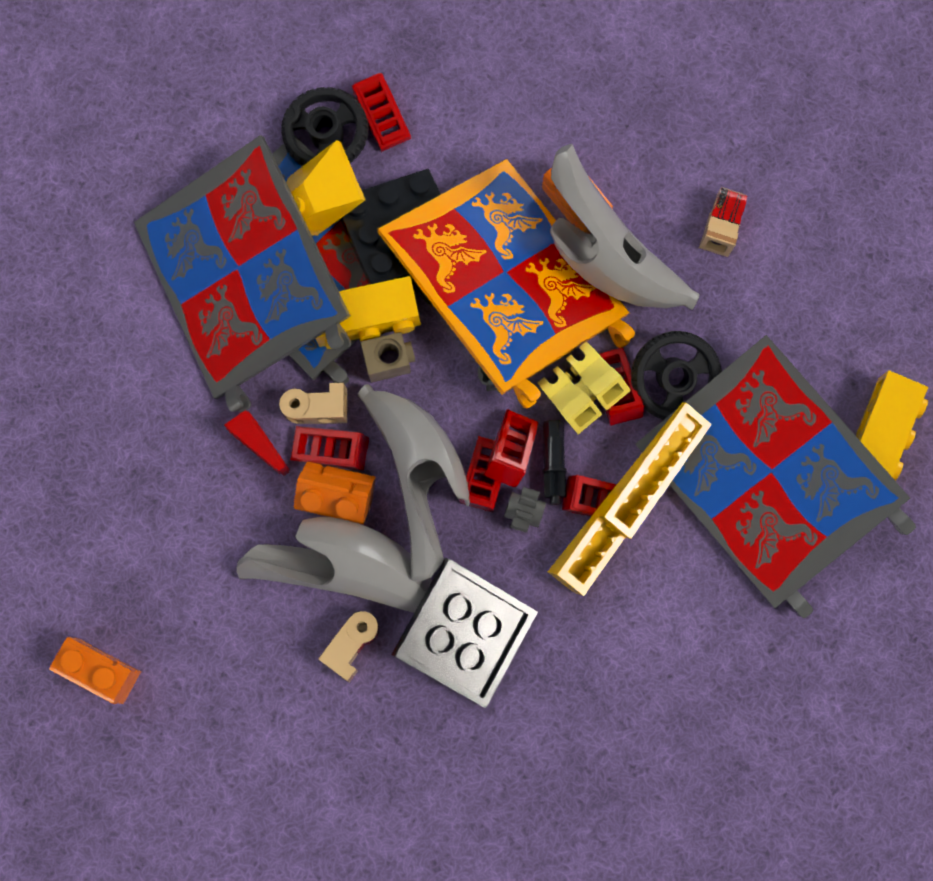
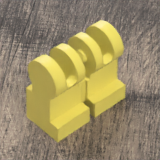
M588 342L579 347L585 355L582 361H577L571 354L566 358L567 362L571 365L570 369L575 376L579 375L582 378L580 382L574 385L571 382L573 380L568 372L564 373L559 366L552 370L558 377L556 383H549L545 377L537 382L577 434H580L602 415L593 403L596 399L607 411L631 391L621 375Z

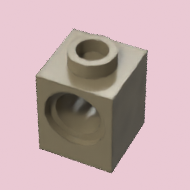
M402 332L361 342L371 383L411 373L409 363L415 362V356L411 341L404 343ZM386 351H395L399 354L398 359L390 364L380 360L382 354Z

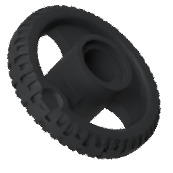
M332 87L311 89L306 91L305 94L302 93L287 108L281 125L283 143L290 156L303 166L314 157L306 154L298 147L294 139V131L299 129L307 130L312 143L319 149L316 154L318 155L336 140L342 143L344 139L342 127L349 123H355V137L344 150L349 163H352L360 155L367 141V117L361 104L351 94L346 93V91ZM332 101L340 104L336 112L324 106L313 109L309 114L305 111L307 107L318 102ZM326 125L332 126L330 131L318 133L321 127Z
M669 331L653 337L639 350L632 364L631 383L633 389L641 397L644 409L653 416L664 420L681 403H684L683 395L690 393L697 383V375L701 373L709 374V383L722 372L721 363L711 345L701 337L685 331ZM682 343L697 349V353L692 360L686 362L676 357L664 359L661 356L660 348L669 344ZM681 367L684 372L683 380L677 385H671L669 383L670 372L674 368ZM644 371H655L658 384L667 391L666 399L660 406L651 399L646 391Z

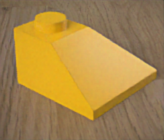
M337 140L290 175L286 182L311 235L314 236L319 235L365 201L343 146Z

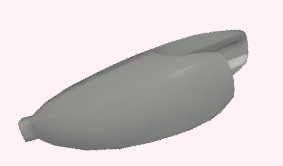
M573 144L565 145L557 150L551 169V179L569 206L592 233H584L569 221L558 217L551 227L550 233L556 248L565 261L591 285L618 300L641 307L672 308L685 306L693 310L700 294L692 290L626 227L588 177Z
M367 384L360 389L358 397L363 401L386 443L392 450L405 503L410 532V580L415 582L427 580L434 575L444 561L428 504V490L438 479L446 477L457 499H463L466 506L469 507V490L465 472L448 435L431 414L409 399L386 391H374Z
M315 517L302 520L295 538L298 542L311 549L260 544L251 548L237 562L239 579L269 580L338 592L415 613L432 582L431 578L419 582L410 580L411 554L397 542L364 525L334 517Z

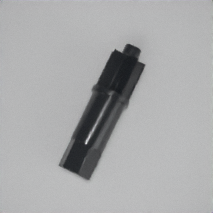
M547 420L543 422L544 469H542V474H544V497L550 498V505H560L561 498H566L565 474L567 469L565 468L564 422L561 420Z

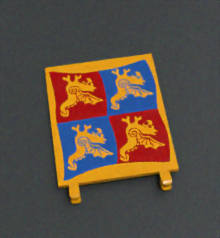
M506 159L378 228L377 232L498 391L503 395L513 388L518 401L527 409L535 405L536 400L541 396L539 389L527 380L528 378L605 329H608L612 341L618 348L628 345L634 337L635 331L630 325L621 320L630 313L622 302L597 289L583 279L560 255L550 233V229L556 221L555 218Z

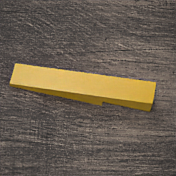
M681 403L547 572L572 592L584 596L623 540L633 537L712 424L690 405Z

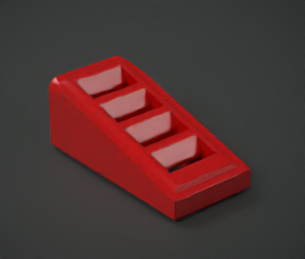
M382 73L375 74L352 85L354 98L361 104L367 117L368 126L381 152L411 139L409 130ZM384 101L386 102V105L372 111L370 110V107ZM389 114H392L393 116L378 124L376 123V120L385 117ZM396 125L398 126L399 130L382 137L381 132Z
M621 347L599 353L609 365L620 362L621 367L614 369L621 376H624L623 380L631 390L606 411L610 426L642 418L644 405L641 397L637 394L638 392L633 389L631 368L624 348Z
M506 410L486 467L485 475L511 487L519 485L527 470L539 422L511 410ZM509 427H513L527 434L525 436L523 434H520L516 431L509 429Z
M244 410L224 424L231 435L277 473L283 476L290 473L289 467L249 411Z
M296 426L290 460L302 463L308 461L322 464L323 466L364 471L369 437L359 432ZM308 436H313L310 455H305ZM322 438H326L324 457L319 456ZM336 440H341L338 458H333ZM350 442H352L351 451H350V457H349V459H347V458H348V453H349Z
M478 436L466 476L469 490V506L493 513L501 482L495 480L494 484L475 480L474 476L475 473L486 476V469L478 467V462L488 463L490 456L481 454L482 448L492 450L495 440ZM471 487L491 491V495L486 497L470 492ZM463 499L459 500L460 504L466 505Z
M581 475L569 476L566 483V498H563L562 510L592 516L606 499L608 492H611L617 484ZM584 487L582 503L579 504L581 490ZM594 489L599 490L596 508L591 507Z

